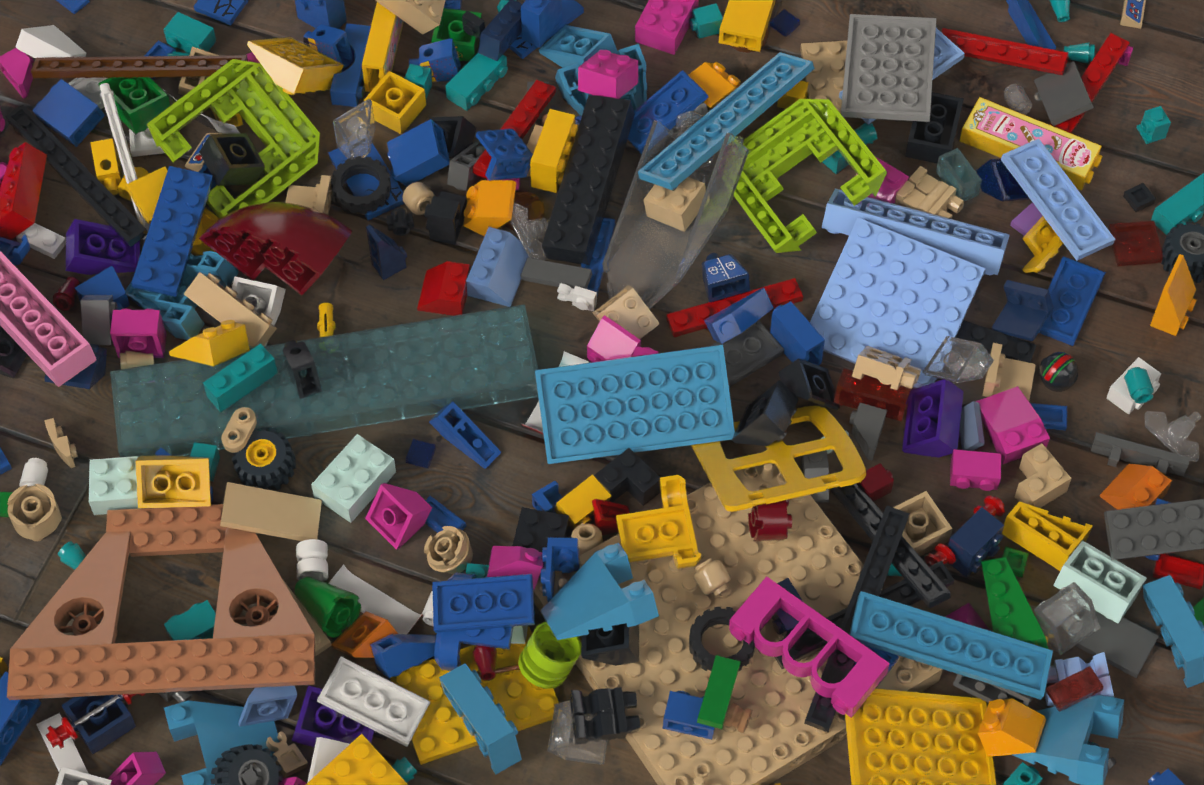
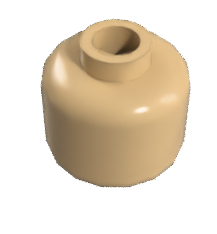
M415 182L404 190L403 202L412 213L423 215L425 214L427 204H431L432 198L435 195L426 184Z
M581 524L573 530L571 538H578L579 555L603 543L600 529L593 524Z
M710 558L695 568L697 572L694 574V579L704 594L714 593L715 596H718L728 589L726 584L730 581L731 577L720 560L713 561Z

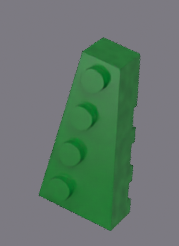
M1006 557L981 561L993 632L1049 649L1046 637Z

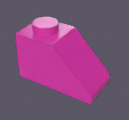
M14 48L0 56V69L24 99L28 96L33 80L31 70L34 60L32 56Z
M133 752L108 779L112 780L111 785H155L166 772L157 752Z

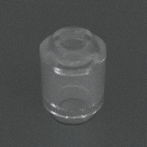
M1012 84L1004 90V100L1011 110L1024 115L1030 112L1032 102L1023 87L1018 84Z

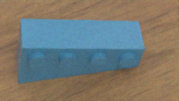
M1171 575L1144 584L1143 598L1156 625L1163 626L1161 627L1163 640L1167 647L1172 645L1174 662L1178 669H1184L1185 678L1183 681L1186 687L1189 688L1204 682V626L1200 620L1197 621L1195 619L1191 603L1184 600L1181 585L1178 582L1175 583Z
M464 663L439 677L443 692L458 716L462 717L470 735L475 736L480 746V751L484 757L489 755L491 768L494 773L498 774L521 761L522 758L515 736L518 734V730L511 720L507 722L502 706L499 703L495 705L492 701L494 698L487 686L482 687L480 684L482 681L476 670L471 671L467 664Z

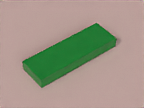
M716 655L697 723L722 729L741 661Z

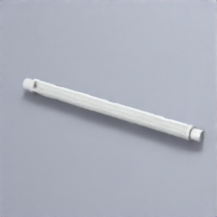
M104 83L100 85V96L105 106L128 184L138 178L118 115L114 93L111 91L110 85ZM132 199L137 219L148 231L150 224H147Z

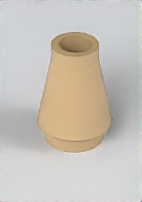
M125 350V353H120L121 372L127 371V373L154 367L153 353L147 354Z

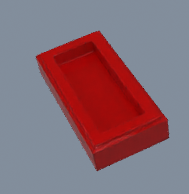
M1160 554L1159 560L1155 563L1153 577L1160 579L1171 575L1175 583L1178 582L1181 585L1201 590L1204 581V564L1167 554Z

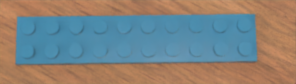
M779 52L638 171L639 179L670 190L676 188L683 180L814 70L813 62Z

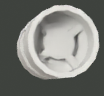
M316 539L299 542L296 546L298 561L297 579L300 580L309 576L323 582L329 577L328 562L326 561L328 557L327 543Z

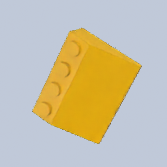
M292 37L248 41L247 44L275 84L282 87L283 91L290 95L331 89L334 74L341 73L344 66Z

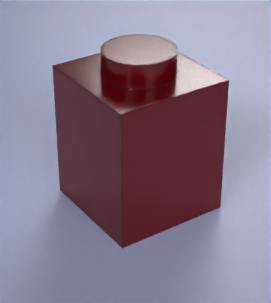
M879 463L866 470L865 478L858 485L874 502L891 493L894 478L892 473L888 469L885 470L882 464Z

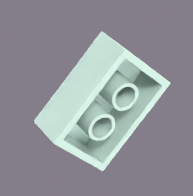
M357 434L311 484L314 498L322 500L325 506L351 523L376 496L380 485L387 483L396 473L394 458Z
M1082 540L1063 565L1053 586L1101 613L1106 618L1119 623L1137 598L1147 578L1119 561L1111 560L1110 556Z

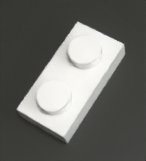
M36 223L16 236L17 241L22 243L21 238L23 235H26L30 248L53 259L57 257L66 245L65 237Z

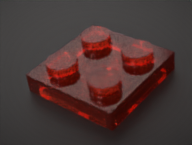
M1154 221L1109 225L1108 230L1115 238L1112 246L1117 267L1162 262L1163 254Z

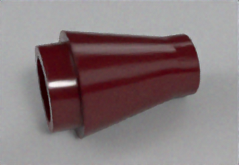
M68 277L55 292L53 304L56 308L67 311L75 305L77 294L75 287L79 285V281L76 278Z
M476 645L473 651V658L480 672V677L484 681H490L496 676L497 649Z

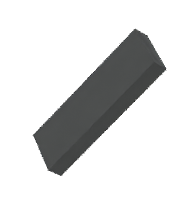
M527 258L521 273L523 281L559 287L560 283L573 289L575 286L587 289L592 276L591 269Z

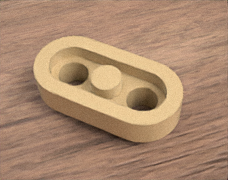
M242 407L233 413L221 437L223 446L227 451L236 453L246 446L257 424V418L252 409ZM243 416H247L245 420L240 419ZM231 436H237L236 439L230 440Z

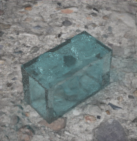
M957 148L939 156L936 173L942 181L949 186L955 187L956 195L963 199L964 202L978 196L982 179L961 151Z

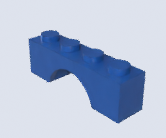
M346 24L345 31L355 61L346 71L334 74L330 89L332 105L358 107L359 99H363L364 76L362 63L371 26Z

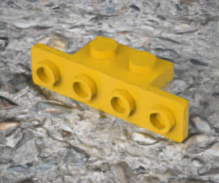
M1043 216L1022 238L1034 254V257L1022 269L1024 273H1038L1046 266L1045 263L1059 252L1060 246L1064 244Z

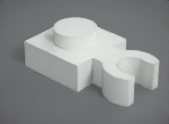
M560 283L557 290L559 293L557 299L572 301L573 306L581 310L594 312L597 305V292L575 286L573 289L566 284Z

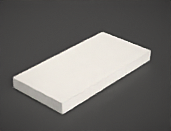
M340 657L317 699V702L408 747L431 702L343 657Z

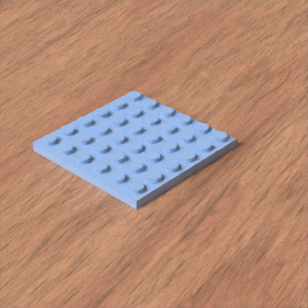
M857 218L810 324L825 339L823 351L856 364L858 355L867 345L899 356L902 359L905 357L912 359L910 365L921 369L918 382L913 386L916 389L936 382L985 273V268Z

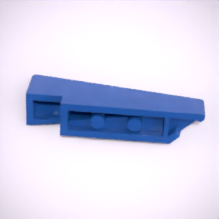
M1006 0L1009 5L1008 13L1027 45L1056 50L1054 42L1028 0Z

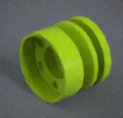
M543 622L536 627L521 652L518 666L522 675L535 686L545 689L556 688L563 684L581 655L582 644L578 636L557 640L547 622Z

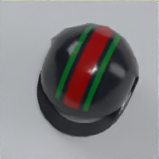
M1055 352L1041 361L1039 376L1046 388L1051 391L1062 392L1068 390L1077 381L1078 367L1072 356L1065 352Z

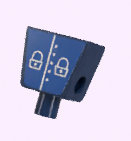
M711 253L707 256L706 261L702 262L703 282L709 303L750 291L749 273L733 255L728 254L719 257L717 253Z

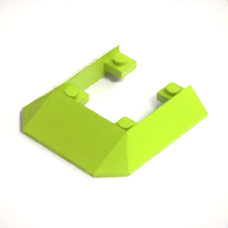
M236 59L230 60L147 123L156 146H160L173 163L192 148L180 134L179 130L210 107L223 123H226L239 113L263 142L266 148L258 154L265 165L263 170L266 175L237 199H234L224 186L217 185L210 191L206 203L220 219L240 208L259 203H268L318 163L319 131L292 98L283 91V88L275 84L261 63Z
M799 99L727 153L721 180L775 253L802 251L799 246L817 233L804 214L785 227L767 204V201L784 190L777 179L813 153L821 163L836 151L842 154L857 173L855 177L840 187L854 206L870 194L876 197L887 174L885 168L829 99Z

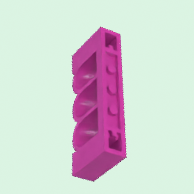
M767 576L730 619L729 630L737 640H744L750 644L754 639L756 648L762 654L771 657L782 655L784 668L796 677L811 676L810 682L813 689L819 695L831 698L833 708L842 715L847 714L852 718L888 673L889 662ZM779 608L799 621L790 634L779 642H770L764 639L760 633ZM809 628L828 643L812 661L800 663L793 660L789 655V650ZM837 648L854 660L856 665L841 682L835 684L827 683L818 676L817 672Z

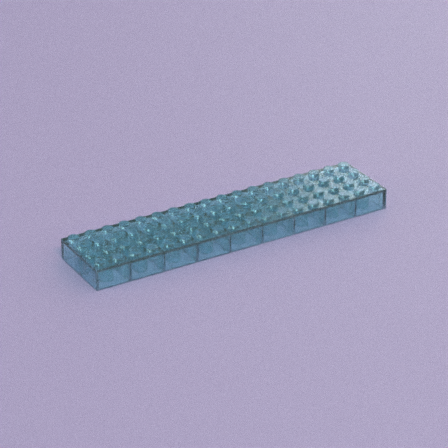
M525 304L301 340L305 342L315 361L322 392L303 399L299 398L285 364L282 349L286 343L264 346L274 357L278 374L222 412L207 398L203 382L246 353L216 366L184 359L110 371L120 457L138 456L139 458L140 456H155V452L160 448L164 449L171 456L190 455L194 442L216 445L218 450L225 449L221 440L222 434L233 413L242 407H247L254 411L257 418L255 427L257 431H261V428L265 427L270 431L272 428L277 430V433L281 432L287 439L437 414L445 405L452 401L462 410L538 397L535 370H538ZM306 370L299 371L302 378L307 375ZM243 416L240 419L245 420L247 416ZM231 436L230 440L236 439L237 436Z

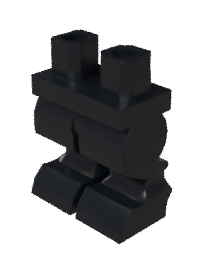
M617 687L614 689H596L590 692L588 696H583L582 691L571 690L569 699L575 745L586 744L593 740L598 742L600 740L616 738L624 739L628 733L640 730L639 715H625V709L637 707L636 692H622V687ZM587 716L593 717L592 720L588 721L585 718Z

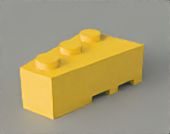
M1019 501L1007 515L1002 534L1061 571L1063 565L1081 541H1087L1093 525L1086 523L1083 526L1071 522L1069 517L1063 516V518L1048 514L1049 511Z

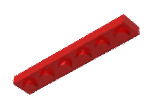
M946 28L942 29V33L965 53L964 56L1062 76L1069 57L1068 52Z
M1112 33L1109 34L1081 77L1091 102L1094 101L1130 44L1129 41ZM1086 112L1054 127L1072 134Z
M536 80L500 130L514 129L518 136L523 139L555 95L556 87ZM486 149L472 167V171L474 174L488 179L485 174L492 157Z
M795 278L761 287L765 288L774 307L773 309L790 301L793 304L803 301L802 292ZM761 288L667 314L666 320L673 337L706 329L705 319Z

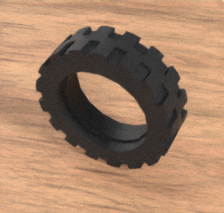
M357 156L352 160L349 158L345 160V163H340L337 166V170H334L332 173L331 187L333 198L335 197L336 204L341 205V208L345 211L350 210V213L357 214V212H361V214H367L368 211L374 212L379 206H384L385 200H388L390 197V174L387 172L386 166H382L381 162L377 159L374 161L372 157L367 156L366 158ZM357 174H369L379 181L378 188L370 195L363 197L348 194L343 190V185L347 179Z
M714 607V610H705L702 616H697L695 623L691 626L689 650L693 654V660L697 664L699 663L705 671H712L716 656L704 649L702 635L709 627L714 625H729L730 619L736 613L731 607H726V609ZM754 639L750 644L743 640V646L739 652L725 657L741 661L739 671L742 670V666L749 664L750 658L754 655Z

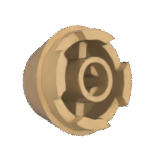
M453 526L442 527L443 530L434 537L432 535L429 536L424 547V553L427 555L429 566L435 571L449 574L460 573L467 568V563L472 561L473 551L469 538L461 529Z

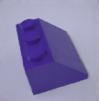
M947 379L910 390L902 451L909 454L939 458L952 454L954 449L957 450L964 391Z

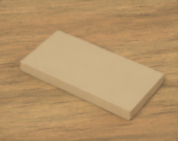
M227 482L220 526L298 541L317 540L322 500Z

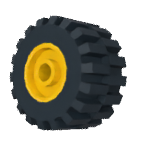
M267 427L261 428V431H257V428L254 429L244 449L233 453L234 456H232L234 468L243 485L267 490L276 488V490L281 489L280 485H287L289 483L288 477L292 478L294 475L293 469H296L295 455L288 439L281 432L277 433V430L272 428L270 431H268Z

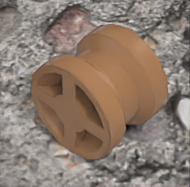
M733 702L726 716L724 726L728 728L733 726L739 732L744 733L753 710L749 708L742 709Z

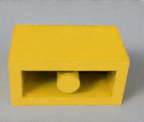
M592 474L559 500L554 511L557 514L569 516V528L573 531L577 526L591 522V517L594 515L592 500L600 499L609 502L611 494Z

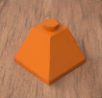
M365 611L331 646L355 658H374L370 644L391 634L398 633L387 619Z

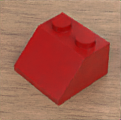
M447 261L426 270L417 310L462 317L467 299L466 280L470 273V264Z

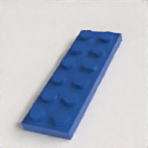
M169 166L131 283L133 288L177 297L214 180L213 175Z

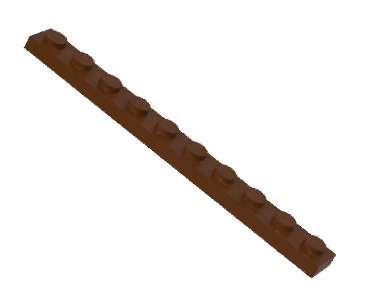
M247 55L36 58L31 74L33 78L44 79L211 76L232 59L248 61Z

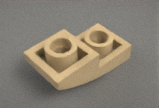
M54 418L44 420L56 452L70 468L75 467L74 458L78 457L75 444H70L68 437L63 434L62 427H57Z

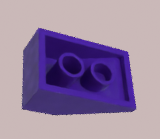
M74 219L66 232V271L93 275L99 274L113 266L116 273L135 272L140 258V241L130 247L110 226Z
M308 685L293 734V742L315 748L317 737L351 744L358 736L363 734L371 743L374 730L317 702L323 689Z

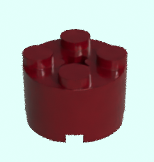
M789 499L752 507L751 513H748V524L751 538H754L753 541H780L787 539L788 529L792 528V515L787 514Z

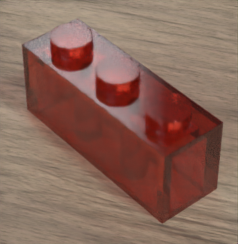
M843 369L837 385L834 403L858 409L859 403L887 410V418L902 422L911 388L901 385L898 390L890 388L891 384H882L877 378L864 375L860 380L852 377L853 370Z

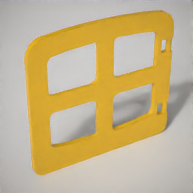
M820 406L797 408V411L791 417V424L810 421L824 435L825 438L796 445H786L783 440L779 442L774 441L769 446H765L767 450L764 452L734 459H727L725 457L720 441L691 445L722 505L727 511L731 512L752 508V506L765 503L770 504L823 492L826 489L839 486L853 485L865 478L866 468L855 445L843 427L826 408ZM734 422L735 431L739 425V422ZM829 449L835 451L843 470L815 478H805L794 460L798 456ZM774 463L787 483L758 491H749L741 483L734 471Z

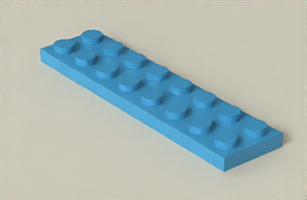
M862 591L858 595L849 633L850 636L863 645L1040 700L1045 694L1053 650Z

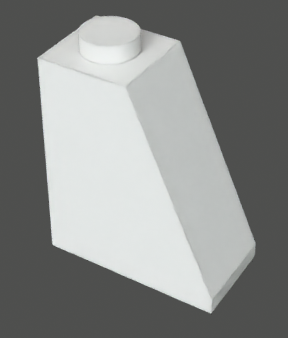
M54 25L21 29L16 44L18 50L34 58L86 57L87 54Z

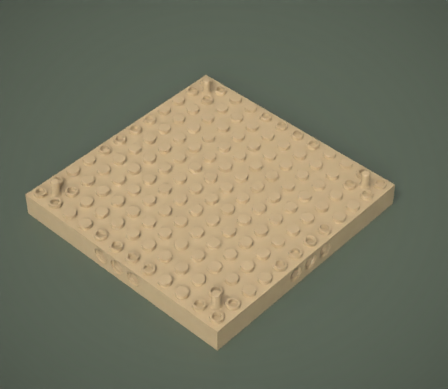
M774 463L734 471L741 483L749 491H758L787 483ZM710 482L687 495L698 552H701V559L697 565L677 569L673 556L629 562L633 579L618 584L620 588H624L634 582L645 580L654 594L659 617L639 624V662L614 666L584 659L580 655L575 664L593 690L622 687V692H636L637 707L625 709V715H639L640 730L628 733L626 739L657 785H769L847 738L845 715L836 711L829 732L804 724L816 692L810 682L811 676L796 677L790 674L785 668L781 669L774 657L762 654L755 646V652L753 657L750 658L749 664L742 666V670L737 674L726 713L727 716L733 702L742 709L749 708L753 710L744 733L739 732L733 726L728 728L723 724L722 729L715 728L713 739L711 740L662 729L670 691H685L691 696L701 698L705 695L711 671L703 670L701 665L693 660V654L690 653L689 635L691 626L695 623L697 616H702L705 610H714V607H721V609L731 607L733 611L737 612L766 576L776 583L789 578L803 602L827 618L848 607L864 565L811 495L789 499L787 514L792 515V528L788 529L787 539L780 541H753L754 538H751L748 524V513H751L752 508L734 512L727 511ZM619 534L580 555V568L596 551L616 543L621 545ZM710 558L713 561L720 560L731 577L730 581L726 584L728 589L718 596H715L714 593L704 594L694 579V574L697 572L695 568ZM555 571L554 596L577 571L571 573ZM541 578L538 579L535 590H533L534 603L540 612L548 603L547 596H543L542 593L543 584H541ZM771 618L760 633L764 639L770 642H778L784 639L782 634H777L772 624L773 619ZM717 624L709 627L702 635L704 649L715 656L729 657L735 655L743 646V640H737L731 634L729 625ZM578 636L582 644V636ZM820 651L798 662H810L820 653ZM899 656L898 661L876 689L921 693L940 681L943 669ZM828 659L817 672L820 678L823 674Z

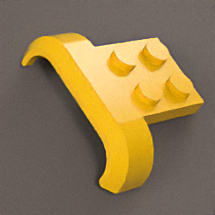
M679 475L660 477L663 508L616 515L621 546L626 552L629 562L673 556L677 569L696 566L701 559V552H698L687 501L685 479Z

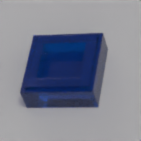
M785 9L770 21V26L785 37L800 25V20Z
M413 439L406 456V463L429 469L436 445Z

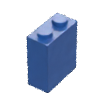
M525 0L521 6L522 40L541 48L562 20V0Z
M62 79L52 86L50 92L32 110L42 123L75 147L83 141L105 116L97 104Z
M432 119L387 142L389 150L387 155L393 168L391 170L392 176L406 187L444 168L450 163L443 129Z
M791 301L776 307L772 312L770 333L784 348V354L791 362L799 358L816 365H821L825 339Z

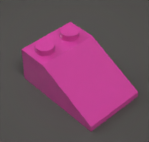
M1018 386L975 401L980 405L981 419L997 453L1001 454L1002 464L1022 458L1023 454L1041 443L1047 448L1050 437L1043 422Z

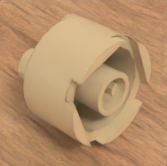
M35 484L36 486L24 485L10 495L7 503L8 516L19 535L38 542L56 530L62 519L61 512L49 488L41 484Z

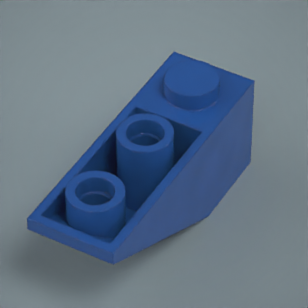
M391 634L370 644L377 670L386 677L391 678L400 675L403 671L413 666L422 664L423 661L434 656L436 635Z

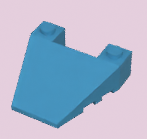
M639 44L620 49L617 52L618 55H627L632 59L638 60V84L620 98L631 100L634 111L647 101L646 62ZM576 63L558 69L555 79L562 97L582 116L588 95L591 94L578 91L579 64Z
M205 251L203 255L193 256L190 253L177 297L133 288L131 283L125 292L143 310H160L165 329L176 338L189 340L198 335L205 323L195 311L197 304L184 295L185 291L199 272L207 275L209 272L220 279L219 284L225 288L226 286L230 287L239 270L217 252Z
M619 543L608 545L596 551L541 609L542 616L557 640L588 635L589 630L603 628L604 631L613 630L612 626L627 623V627L636 626L659 617L654 594L645 580L634 582L624 588H620L618 585L633 579L628 556Z
M1096 695L1039 710L1037 712L1045 716L1046 723L1036 752L1012 755L1034 765L1036 762L1045 765L1051 773L1056 774L1058 771L1069 776V781L1076 784L1104 785L1108 773L1109 748L1088 745L1087 743L1090 734L1118 739L1123 723L1124 699Z
M188 700L164 708L174 742L198 735L206 768L181 775L184 785H211V779H215V775L211 774L212 768L217 767L215 761L217 758H222L221 754L224 751L230 750V748L258 744L262 746V749L268 748L266 745L268 737H271L274 742L279 743L275 722L270 721L240 727L238 722L244 707Z

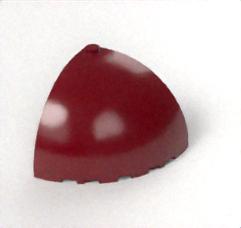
M268 202L246 206L227 214L210 226L199 239L254 281L266 267L300 295H303L322 275L347 241L352 230L333 217L316 209L294 203Z

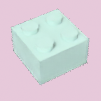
M138 456L90 460L89 504L94 515L107 514V510L141 509L138 508L136 460Z

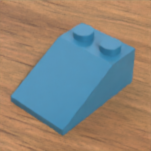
M569 25L562 27L539 49L540 54L562 68L576 63L580 66L600 50H609L614 54H617L618 51L610 33Z

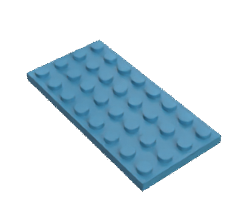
M723 345L535 370L548 464L620 455L628 448L635 453L732 440L735 433Z

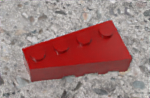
M24 142L18 148L15 147L11 151L0 186V237L12 240L35 223L47 154L27 142Z

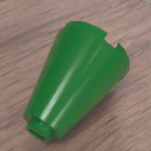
M309 576L300 579L295 585L294 594L326 635L333 638L338 637L343 633L341 631L346 626L349 628L357 620L361 604L358 602L360 598L356 594Z

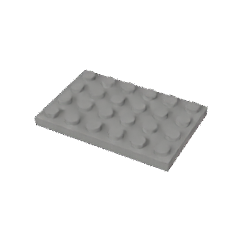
M850 14L841 115L843 117L930 122L936 18Z

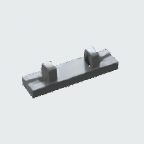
M1098 432L1095 434L1090 451L1109 456L1107 463L1109 466L1117 467L1120 459L1138 465L1153 466L1164 475L1168 472L1183 477L1190 457Z

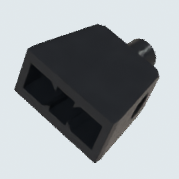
M288 341L284 345L282 352L288 373L299 398L303 399L322 392L315 361L305 342ZM306 370L307 375L302 378L299 371Z

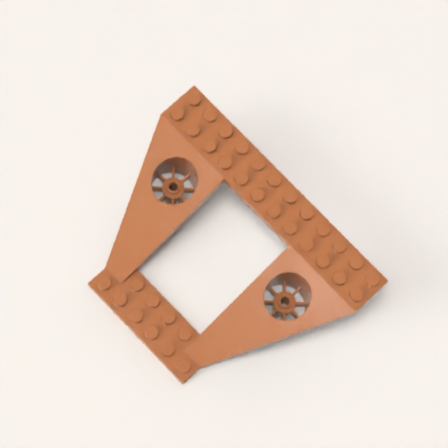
M223 504L201 507L107 510L106 533L11 647L7 698L9 700L315 685V635L256 533L220 526ZM223 552L213 639L115 643L129 554L131 557ZM261 602L270 603L266 608L261 606ZM257 603V606H254L252 608L248 607L251 604ZM278 607L277 613L270 615V612ZM243 609L247 612L245 617H238ZM89 611L97 612L93 617L89 615ZM84 612V615L76 617V615H78L79 613ZM71 619L74 620L72 626H66ZM73 632L74 635H65L64 633Z

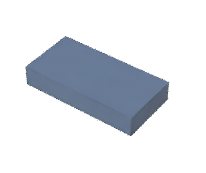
M975 401L962 407L959 429L962 450L974 451L985 444L980 405Z

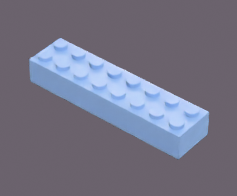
M836 188L827 203L822 228L827 229L830 233L850 235L857 218H861L985 268V275H998L1010 236L1006 233L866 197L854 206L843 191Z

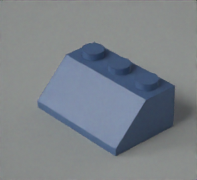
M488 227L466 280L467 295L511 307L522 280L521 273L527 258H530L532 255V250L510 232Z

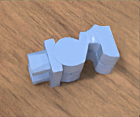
M1102 652L1094 655L1090 663H1085L1080 657L1055 660L1054 665L1049 668L1047 684L1055 683L1056 689L1045 691L1047 706H1058L1096 695L1114 697L1110 675L1108 676L1109 671L1105 653Z

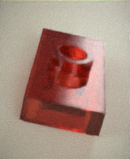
M1091 666L1047 687L1046 692L1060 712L1102 691L1104 686Z

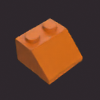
M1128 464L1100 494V497L1117 510L1151 506L1155 504L1157 498L1162 500L1167 494L1172 480L1153 466Z

